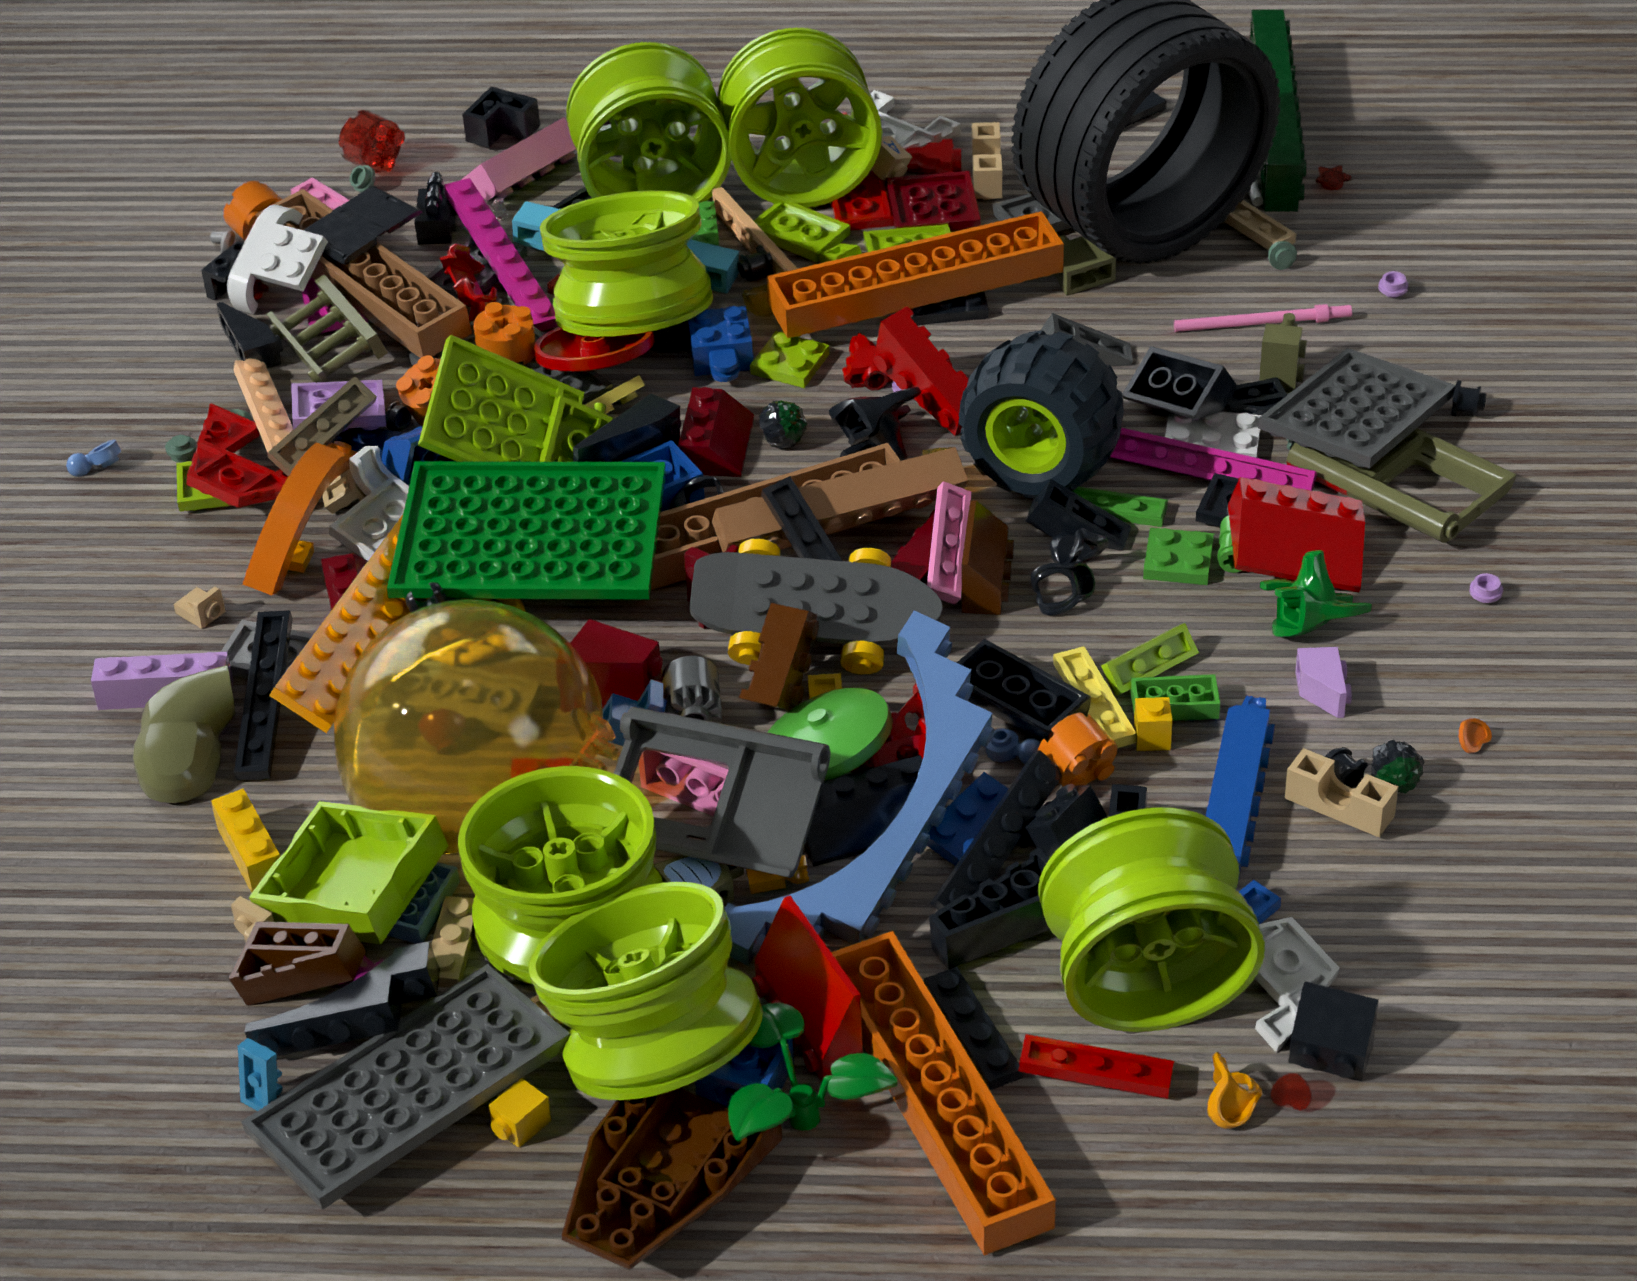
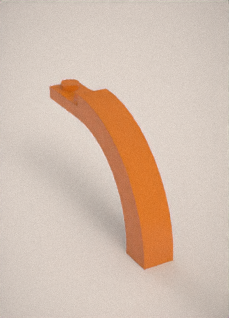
M335 441L325 446L316 442L300 458L285 481L265 521L242 585L269 595H274L282 589L291 559L315 506L333 480L350 469L349 459L357 453L351 450V445Z

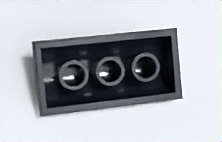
M983 639L956 662L971 669L970 684L973 685V690L968 699L969 702L992 712V715L1040 742L1043 739L1048 742L1054 735L1051 729L1064 718L1075 713H1083L1086 717L1088 715L1091 696L986 639Z

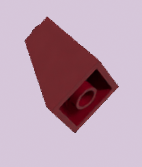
M589 619L556 659L561 709L567 711H602L613 693L638 701L650 680L662 683L663 659L660 657L659 642Z

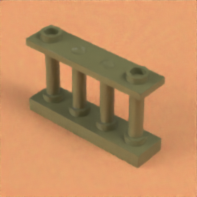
M324 274L315 280L320 289V292L317 293L318 297L280 322L272 311L267 313L268 318L272 322V325L269 326L272 333L279 335L281 340L284 339L310 370L307 374L313 383L329 382L327 377L363 351L365 353L371 351L378 360L388 353L377 333ZM324 306L326 308L332 306L330 308L331 312L293 337L289 332ZM337 321L339 323L345 321L341 329L307 352L303 349L302 345ZM350 336L352 338L358 336L356 338L357 342L321 367L314 362Z

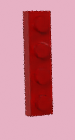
M1025 1034L1018 1072L1168 1099L1174 1061Z

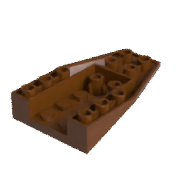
M683 1087L651 1097L616 1100L589 1137L562 1231V1240L626 1269H632L724 1199L783 1139L782 1124L768 1130L753 1133L737 1142L730 1128L728 1107L686 1091Z

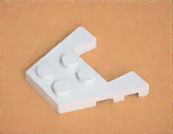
M877 90L871 93L881 119L882 137L891 135L904 149L924 147L928 143L941 142L943 139H949L961 133L960 123L943 116H939L924 129L889 116L885 113L894 107V97Z
M1293 917L1259 924L1265 942V955L1255 979L1280 1007L1257 1020L1255 1030L1276 1053L1283 1048L1292 1036L1304 981L1329 987L1337 977L1340 969Z

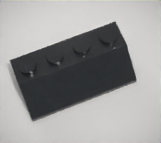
M920 755L824 781L804 846L813 867L862 854L886 831L903 808L916 782L923 760Z

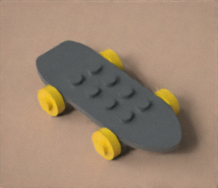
M750 539L740 544L738 553H714L699 558L694 564L690 600L691 616L706 627L732 635L729 639L728 655L733 661L745 665H750L751 660L758 661L762 645L758 639L771 603L803 609L817 614L816 620L819 621V630L816 639L811 641L845 644L841 650V666L845 670L856 674H872L882 669L884 651L879 645L898 643V635L914 610L939 621L943 609L941 599L930 587L908 573L891 568L890 556L886 552L875 548L855 550L850 554L849 562L780 556V548L775 543L764 539Z

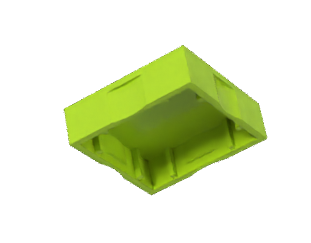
M319 801L295 833L288 849L273 863L251 893L249 899L254 904L272 912L274 922L349 924L360 942L381 945L447 849L448 844L436 815L398 810L378 811L356 805Z

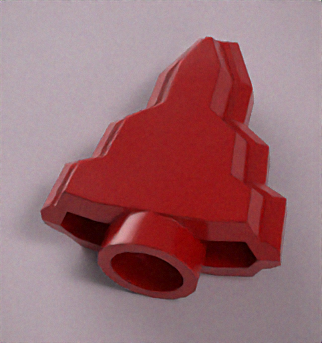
M952 139L928 143L924 147L905 148L912 156L907 165L908 172L937 174L961 171L962 151L961 149H954Z
M858 333L857 336H853L849 345L850 356L846 358V367L842 369L844 382L852 388L866 387L872 391L882 389L887 382L893 380L884 372H881L873 363L876 346L861 333Z

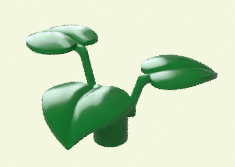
M783 1003L766 1004L762 1006L763 1015L760 1027L748 1044L757 1048H768L779 1042L792 1088L788 1095L781 1088H775L772 1091L769 1086L763 1083H754L739 1089L732 1096L729 1103L728 1118L730 1128L737 1142L753 1133L776 1127L788 1118H790L793 1128L802 1131L810 1130L820 1122L819 1107L825 1106L824 1098L827 1089L829 1094L835 1098L855 1099L893 1088L898 1085L897 1078L878 1058L866 1053H854L839 1058L831 1065L832 1075L823 1078L818 1095L809 1085H798L786 1039L796 1038L804 1032L803 1017L796 1008Z

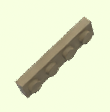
M354 376L268 452L267 457L289 476L300 458L316 442L325 446L375 403L377 396Z

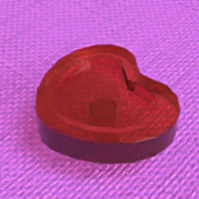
M1290 1073L1278 1079L1273 1085L1271 1099L1278 1106L1290 1105L1295 1110H1304L1310 1106L1312 1092L1309 1084L1300 1074Z

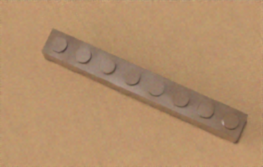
M956 447L809 484L798 487L823 530L825 532H832L847 523L855 522V524H862L870 521L874 516L882 514L893 516L900 513L903 509L912 506L916 509L926 507L936 500L937 487L943 481L964 489L968 478ZM763 497L716 508L712 519L723 552L731 545L739 547L741 543L750 539L769 540L776 545L788 539Z

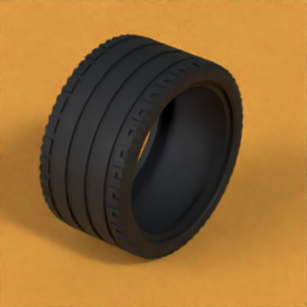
M1191 0L1095 1L1088 9L1084 8L1079 16H1074L1071 19V23L1065 25L1059 35L1056 34L1054 36V41L1046 46V51L1042 56H1039L1037 60L1039 62L1036 67L1032 68V74L1025 82L1026 87L1021 91V100L1017 103L1016 108L1018 110L1013 118L1015 124L1012 126L1014 135L1011 137V143H1013L1011 152L1014 155L1012 159L1016 165L1015 171L1019 174L1018 178L1022 182L1023 187L1036 201L1103 252L1128 263L1158 262L1162 258L1166 260L1172 255L1180 254L1182 250L1190 249L1191 245L1198 244L1202 238L1208 237L1212 230L1215 231L1219 224L1224 222L1227 216L1235 211L1237 204L1243 201L1244 195L1250 191V186L1257 180V175L1259 171H1262L1263 163L1269 156L1268 151L1272 148V139L1276 135L1275 127L1279 122V119H1277V116L1280 114V108L1278 107L1280 104V97L1278 96L1280 88L1277 86L1279 83L1278 78L1275 76L1276 71L1272 68L1271 61L1268 60L1267 55L1258 46ZM1184 70L1177 103L1160 134L1133 164L1107 179L1113 150L1131 116L1153 90L1173 75Z

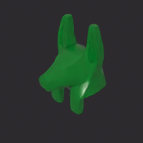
M1313 550L1305 553L1295 582L1285 579L1260 581L1261 589L1266 591L1275 590V596L1278 597L1277 618L1272 622V634L1278 637L1304 635L1320 628L1332 619L1352 617L1371 612L1372 604L1353 603V595L1335 593L1322 550Z

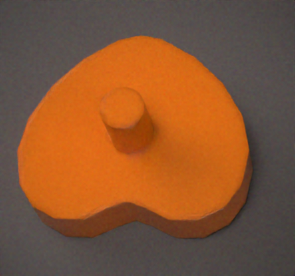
M1476 718L1466 719L1461 722L1459 727V743L1465 752L1469 754L1475 753L1481 749L1482 744L1488 743L1491 740L1492 732L1489 726L1482 720Z

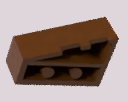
M770 604L758 639L759 643H762L758 661L751 660L749 671L754 672L749 689H741L740 699L788 711L802 702L804 687L801 686L803 674L808 672L812 658L811 653H809L811 640L816 639L819 630V621L816 620L817 614L780 604Z
M256 922L233 968L229 981L247 1006L352 981L366 950L349 924Z

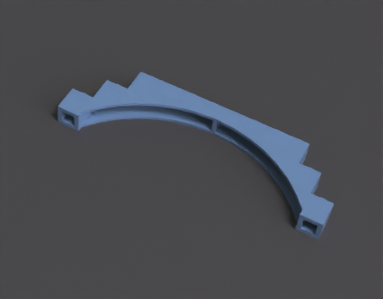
M915 610L898 635L897 654L905 657L916 680L923 703L926 724L924 757L916 782L903 808L886 831L863 854L843 869L819 883L790 894L820 938H822L824 930L851 944L862 942L866 936L869 938L873 936L880 921L878 915L883 908L888 910L892 905L897 892L894 890L900 880L903 882L907 880L913 868L912 859L916 853L921 855L924 852L930 839L929 831L932 826L938 827L941 824L946 813V803L949 799H956L963 783L960 780L965 772L970 774L973 771L979 757L977 752L981 746H988L995 729L991 727L992 712L968 702L973 690V685L970 684L971 669L947 659L953 645L949 641L950 627ZM789 895L766 902L737 907L730 903L726 905L725 911L730 920V934L732 936V949L729 957L749 966L754 956H757L783 898Z

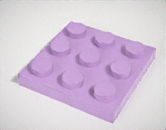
M382 380L361 381L377 396L376 402L343 431L349 428L376 430L379 427L386 426ZM348 381L291 384L293 430Z

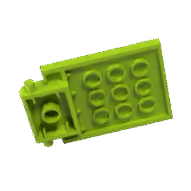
M450 335L445 341L418 446L454 461L573 462V447L612 421L613 417L605 414L606 405L603 403H595L593 409L582 405L585 392Z

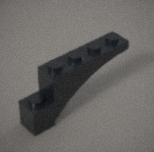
M430 941L395 948L394 953L368 973L321 999L269 1018L246 1023L244 1032L246 1037L262 1046L270 1048L277 1056L398 1031L402 1003L437 996L440 968Z

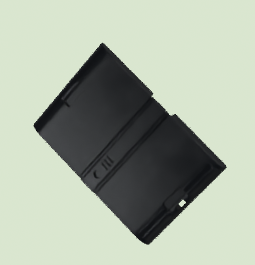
M372 186L343 205L338 206L303 231L324 236L328 243L323 254L343 265H347L376 246V238L378 236H382L386 232L391 234L420 215L422 210L376 186Z

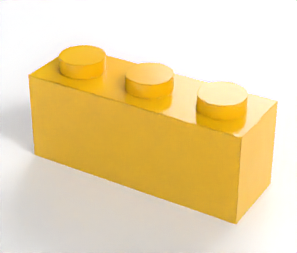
M244 788L211 800L217 829L252 893L273 863L280 858V853Z

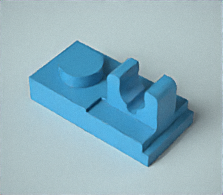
M249 1038L245 1039L238 1045L240 1102L258 1111L276 1100L277 1096L282 1092L283 1086L276 1083L282 1075V1071L277 1069V1055L275 1052Z

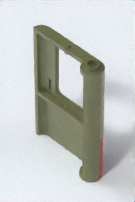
M1418 428L1370 469L1355 466L1352 462L1339 457H1330L1322 451L1314 448L1311 449V447H1302L1297 442L1292 446L1287 456V465L1316 471L1315 481L1347 497L1362 500V504L1442 543L1454 539L1461 530L1505 496L1512 488L1516 478L1515 473ZM1415 464L1482 496L1474 500L1471 505L1459 514L1452 511L1444 513L1386 484L1409 466Z

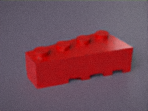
M906 306L881 321L873 363L881 372L890 377L901 390L919 387L921 394L914 398V400L921 408L927 410L936 418L941 426L947 428L956 436L961 433L962 426L959 424L960 402L969 379L962 370L956 372L953 369L948 353L944 349L938 351L928 339L931 333L924 325L921 327L917 326L911 318L914 313Z

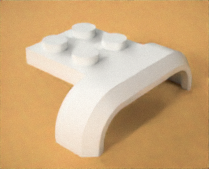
M271 205L256 219L227 280L229 299L235 309L251 314L255 313L258 307V303L253 296V286L256 279L304 291L328 241L322 235L284 226L288 221L298 225L303 217L299 211L280 205Z
M365 446L349 459L351 474L366 497L329 526V534L367 561L402 516L409 490V485L390 473L384 466L378 446Z

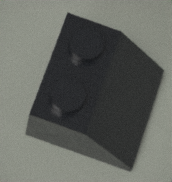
M1304 981L1291 1036L1288 1063L1362 1082L1373 1049L1379 999Z

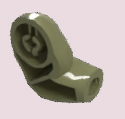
M227 665L179 678L162 687L145 704L141 719V731L134 744L133 761L140 787L148 798L165 803L189 801L202 795L212 787L216 773L220 768L221 744L218 736L235 716L232 686Z

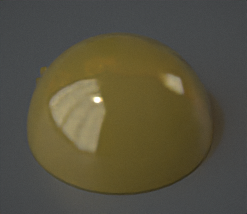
M463 599L432 604L401 617L380 632L362 651L347 675L339 695L333 729L337 769L351 805L378 811L398 810L436 815L448 844L443 854L459 853L458 836L464 818L482 796L501 783L524 773L550 767L581 766L607 771L608 768L605 764L595 759V756L599 754L613 761H616L620 756L618 748L607 742L608 740L612 742L616 736L609 722L603 719L602 700L597 682L578 651L557 630L538 617L510 605L485 600Z

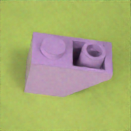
M1338 647L1297 648L1295 674L1299 696L1337 718H1344L1346 704H1351L1352 693L1350 683L1345 684L1344 682L1347 679V665L1345 660H1340Z

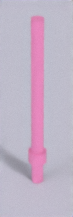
M1321 304L1309 309L1174 320V331L1181 332L1282 323L1283 316L1286 313H1293L1295 315V322L1315 320L1316 323L1328 322L1331 318L1352 317L1351 305L1328 307L1327 304Z

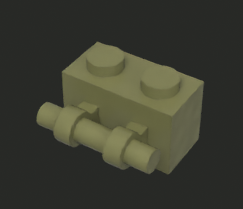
M1293 313L1284 314L1283 322L1280 325L1266 323L1261 349L1259 381L1277 377L1286 393H1291L1295 390L1297 382H1303L1305 364H1300V358H1305L1307 340H1302L1303 327H1298L1295 323V315Z

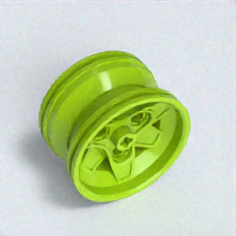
M785 28L769 32L754 39L744 46L729 62L718 87V110L722 114L729 132L728 145L734 167L743 183L752 192L771 203H782V206H784L785 202H794L804 207H814L839 199L863 181L878 157L882 141V125L875 102L868 91L862 68L855 55L845 44L835 37L818 30ZM812 77L822 80L807 88L799 78ZM772 88L773 101L756 104ZM790 92H795V94L788 95L787 97L785 96ZM846 97L850 101L851 115H844L837 110ZM825 119H831L827 123H821ZM749 134L765 136L764 142L758 150L751 142ZM780 136H785V138L781 140H775Z
M640 42L627 44L599 56L582 71L573 84L567 101L566 117L570 135L577 150L581 177L587 192L592 198L634 191H672L690 195L698 203L708 201L713 196V189L720 188L728 174L732 159L728 145L729 132L725 120L718 110V100L712 80L704 66L691 54L664 43ZM608 120L611 123L609 125L603 126ZM698 125L696 134L692 138L689 135L690 127ZM614 155H622V164L614 162L609 158Z
M672 191L624 192L581 201L562 208L545 218L540 225L543 249L546 253L564 263L554 288L553 307L557 325L564 331L583 336H624L670 327L687 321L706 310L713 301L710 277L706 273L705 265L687 246V243L702 225L698 201L690 195Z
M581 766L550 767L524 773L501 783L482 796L469 810L459 831V854L463 873L475 894L472 918L479 948L484 957L499 971L514 979L533 984L529 975L530 958L539 943L559 924L578 912L604 904L621 892L641 886L663 883L661 875L653 864L657 840L652 808L645 795L635 785L621 776L601 769Z
M1158 807L1128 811L1108 817L1084 828L1062 844L1048 860L1039 880V899L1048 927L1062 941L1060 973L1066 996L1074 1011L1088 1022L1106 1029L1125 1032L1157 1031L1181 1026L1201 1019L1224 1007L1238 997L1257 976L1264 960L1265 942L1255 913L1244 897L1236 890L1239 880V865L1230 838L1214 820L1197 812L1178 808Z
M664 882L621 892L600 906L572 915L554 928L534 950L529 962V975L540 1001L547 1007L550 1014L571 1028L569 1031L570 1037L562 1049V1053L571 1079L581 1092L605 1100L640 1099L666 1093L695 1082L725 1065L741 1052L755 1036L762 1021V1006L752 980L742 971L727 966L732 949L731 924L721 897L713 889L691 882Z

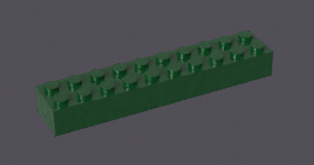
M1284 9L1251 10L1250 40L1271 61L1272 68L1276 71L1275 76L1279 82L1277 86L1280 88L1278 95L1280 97V104L1278 105L1280 114L1277 116L1279 122L1275 127L1276 135L1272 139L1273 145L1268 151L1269 156L1264 161V167L1260 171L1264 212H1298L1299 200H1304L1305 185L1302 181L1303 177H1306L1307 163L1304 160L1305 145L1302 143L1303 128L1300 127L1301 112L1299 111V96H1297L1295 65H1293L1294 52L1291 50L1290 20H1285Z

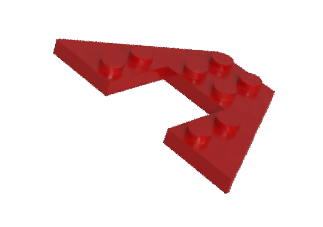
M209 404L208 415L203 423V430L197 442L196 453L193 455L192 465L188 470V486L199 490L203 494H208L222 500L228 505L239 508L275 500L288 476L281 469L275 472L234 454L260 436L256 423L217 405Z

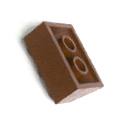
M970 500L961 564L962 613L1001 615L1002 602H1008L1009 583H1005V580L1011 581L1012 561H1007V559H1013L1014 540H1008L1009 527L975 500Z

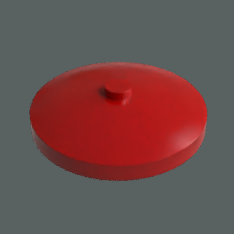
M559 327L541 336L534 344V352L537 363L542 367L558 371H590L619 365L641 356L653 346L654 335L653 331L624 336H583L569 333Z

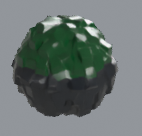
M773 401L759 414L760 427L763 430L766 441L772 447L783 449L795 446L796 442L801 441V437L807 429L808 424L802 408L792 402Z
M1395 740L1373 748L1371 776L1398 786V792L1402 794L1414 790L1420 781V777L1423 775V765L1425 763L1423 757L1419 756L1415 748L1405 741L1395 742Z

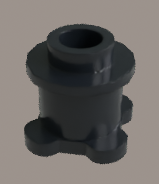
M762 245L756 246V253L742 254L740 261L737 263L739 274L749 282L754 281L755 277L766 274V277L774 274L772 270V256L764 250Z
M1457 380L1453 394L1451 416L1456 417L1457 411L1473 413V416H1477L1478 411H1484L1487 393L1481 392V386H1478L1477 389L1462 387V380Z
M1346 747L1332 749L1326 754L1325 757L1335 761L1334 773L1338 780L1348 787H1357L1364 778V772L1368 763L1364 759L1355 761L1352 758V752Z

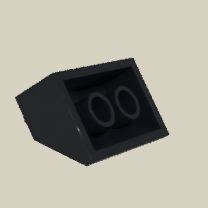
M1150 346L1122 394L1123 399L1198 420L1223 411L1236 390L1237 384L1222 365Z

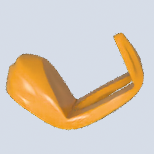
M1215 1052L1213 1054V1081L1217 1085L1209 1097L1207 1113L1210 1119L1220 1128L1232 1129L1248 1121L1263 1092L1260 1085L1250 1076L1239 1072L1230 1073L1226 1059L1221 1057L1219 1052ZM1239 1084H1247L1249 1091L1242 1088Z

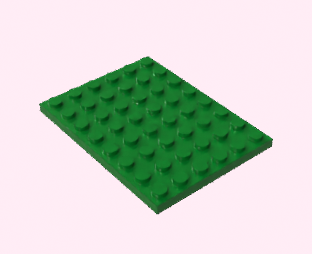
M415 461L387 585L388 598H406L409 592H412L414 598H431L433 591L429 583L435 582L443 588L446 597L649 599L666 477L665 462Z

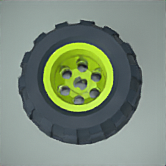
M1041 330L1022 334L1012 341L1007 340L984 357L969 377L967 387L963 391L959 410V424L962 426L960 431L962 436L960 438L966 452L971 454L975 461L973 465L983 476L987 475L997 483L996 486L1009 493L1015 491L1023 494L1026 498H1035L1050 479L1073 491L1100 471L1113 453L1120 438V425L1123 420L1124 405L1122 391L1117 389L1118 382L1116 379L1118 377L1111 365H1106L1101 360L1096 349L1088 343L1084 345L1074 340L1072 335L1062 332L1049 335Z

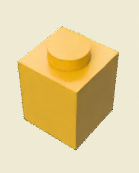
M1169 697L1135 698L1134 730L1137 733V751L1171 750L1172 714Z
M523 1078L515 1082L489 1104L490 1125L493 1132L501 1140L507 1139L518 1148L551 1121L548 1096Z

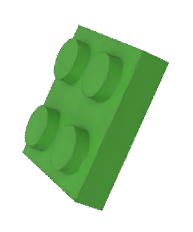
M1150 528L1143 579L1208 585L1214 533Z

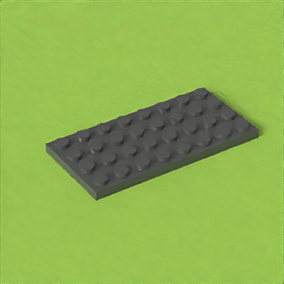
M487 964L402 1018L399 1022L398 1031L374 1036L241 1122L245 1132L323 1210L561 1053L570 1037V1033Z

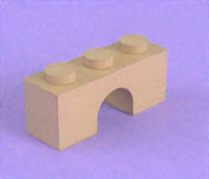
M1000 122L972 123L973 188L976 199L991 200L1002 198Z
M1303 748L1287 769L1285 799L1380 838L1395 816L1398 786L1366 774L1356 788L1348 787L1336 777L1334 773V760Z

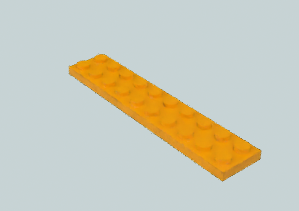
M403 514L269 695L325 733L329 731L411 614L406 605L405 598H388L387 592ZM414 598V599L419 602L422 598Z

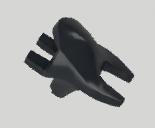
M919 387L899 390L883 397L861 396L849 398L831 407L829 410L831 419L836 425L841 427L851 446L844 449L840 457L866 450L870 445L875 447L888 443L901 461L906 459L907 454L900 434L899 420L910 413V407L902 405L921 394Z

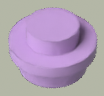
M1391 271L1383 275L1379 281L1378 288L1387 297L1396 298L1408 291V282L1404 274Z
M1484 573L1476 576L1474 581L1471 582L1469 592L1479 602L1492 603L1502 597L1503 587L1498 577Z

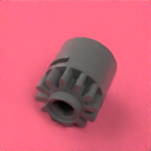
M684 656L670 662L664 668L661 676V681L664 683L663 698L667 700L664 712L710 722H721L722 703L719 674L716 666L708 659L699 656Z

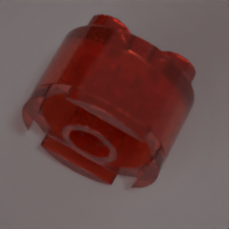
M369 110L358 111L359 115L354 119L350 117L344 123L340 132L339 147L343 148V158L357 166L368 165L374 169L375 173L391 171L395 166V160L400 152L401 144L405 140V133L400 130L395 122Z

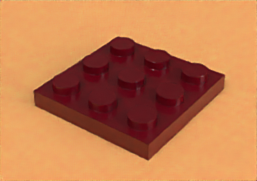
M970 171L886 178V188L895 229L948 224L950 231H960L981 226V218Z

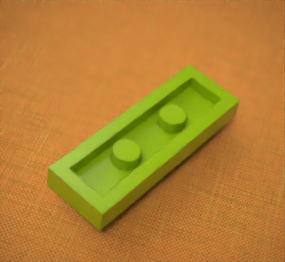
M1183 623L1106 662L1101 667L1116 696L1131 689V678L1154 677L1198 654L1199 651L1186 624Z

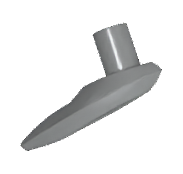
M231 230L212 232L210 236L212 243H221V253L235 243L236 237L235 232Z

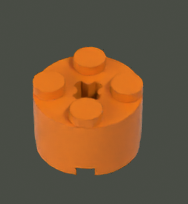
M259 181L246 182L231 194L234 198L230 205L226 203L224 207V220L228 226L246 241L257 219L256 213L283 199L265 183L261 184Z
M491 302L475 318L473 327L476 346L516 363L523 361V365L534 358V344L536 342L531 310L528 307Z
M430 355L421 357L396 383L401 401L421 426L424 424L441 360Z
M1075 713L1064 718L1051 729L1054 733L1048 742L1043 739L1038 747V750H1041L1058 766L1062 775L1059 784L1062 787L1069 784H1074L1075 786L1087 785V783L1097 778L1100 781L1105 780L1115 769L1112 763L1117 754V744L1089 714L1086 717L1083 713Z

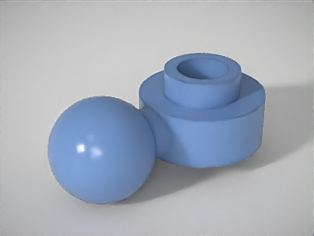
M114 439L97 446L87 455L75 453L67 460V470L72 476H84L90 472L92 465L101 464L104 468L118 461L117 455L121 452V449Z
M1000 728L994 730L993 737L985 749L987 756L993 761L1006 762L1018 756L1020 761L1026 764L1031 755L1038 751L1041 742L1036 739H1026L1020 743L1014 731Z

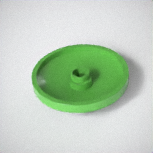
M843 688L817 695L800 703L778 719L767 733L829 745L831 756L825 777L826 781L840 777L870 759L889 737L893 718L885 699L877 692L864 688Z

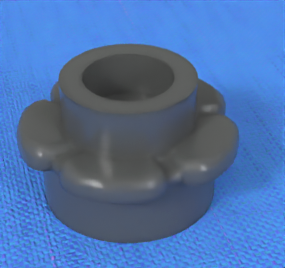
M395 401L385 409V418L389 430L393 431L395 428L404 430L408 427L412 415L403 403Z

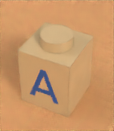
M891 135L883 136L878 157L871 170L882 181H886V178L902 177L907 171V165L912 156Z

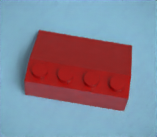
M1239 477L1228 503L1235 569L1296 581L1305 553L1313 550H1322L1333 587L1360 592L1365 536V516L1362 500L1326 494L1321 491L1295 488L1290 485L1264 482L1259 479Z
M789 895L783 898L754 960L755 977L752 978V982L757 995L760 998L765 997L769 1004H787L796 1008L801 1013L804 1020V1032L800 1036L793 1038V1047H799L807 1069L811 1073L816 1072L820 1080L823 1081L825 1076L832 1075L831 1065L836 1060L846 1055L863 1053L861 998L857 988L794 899Z

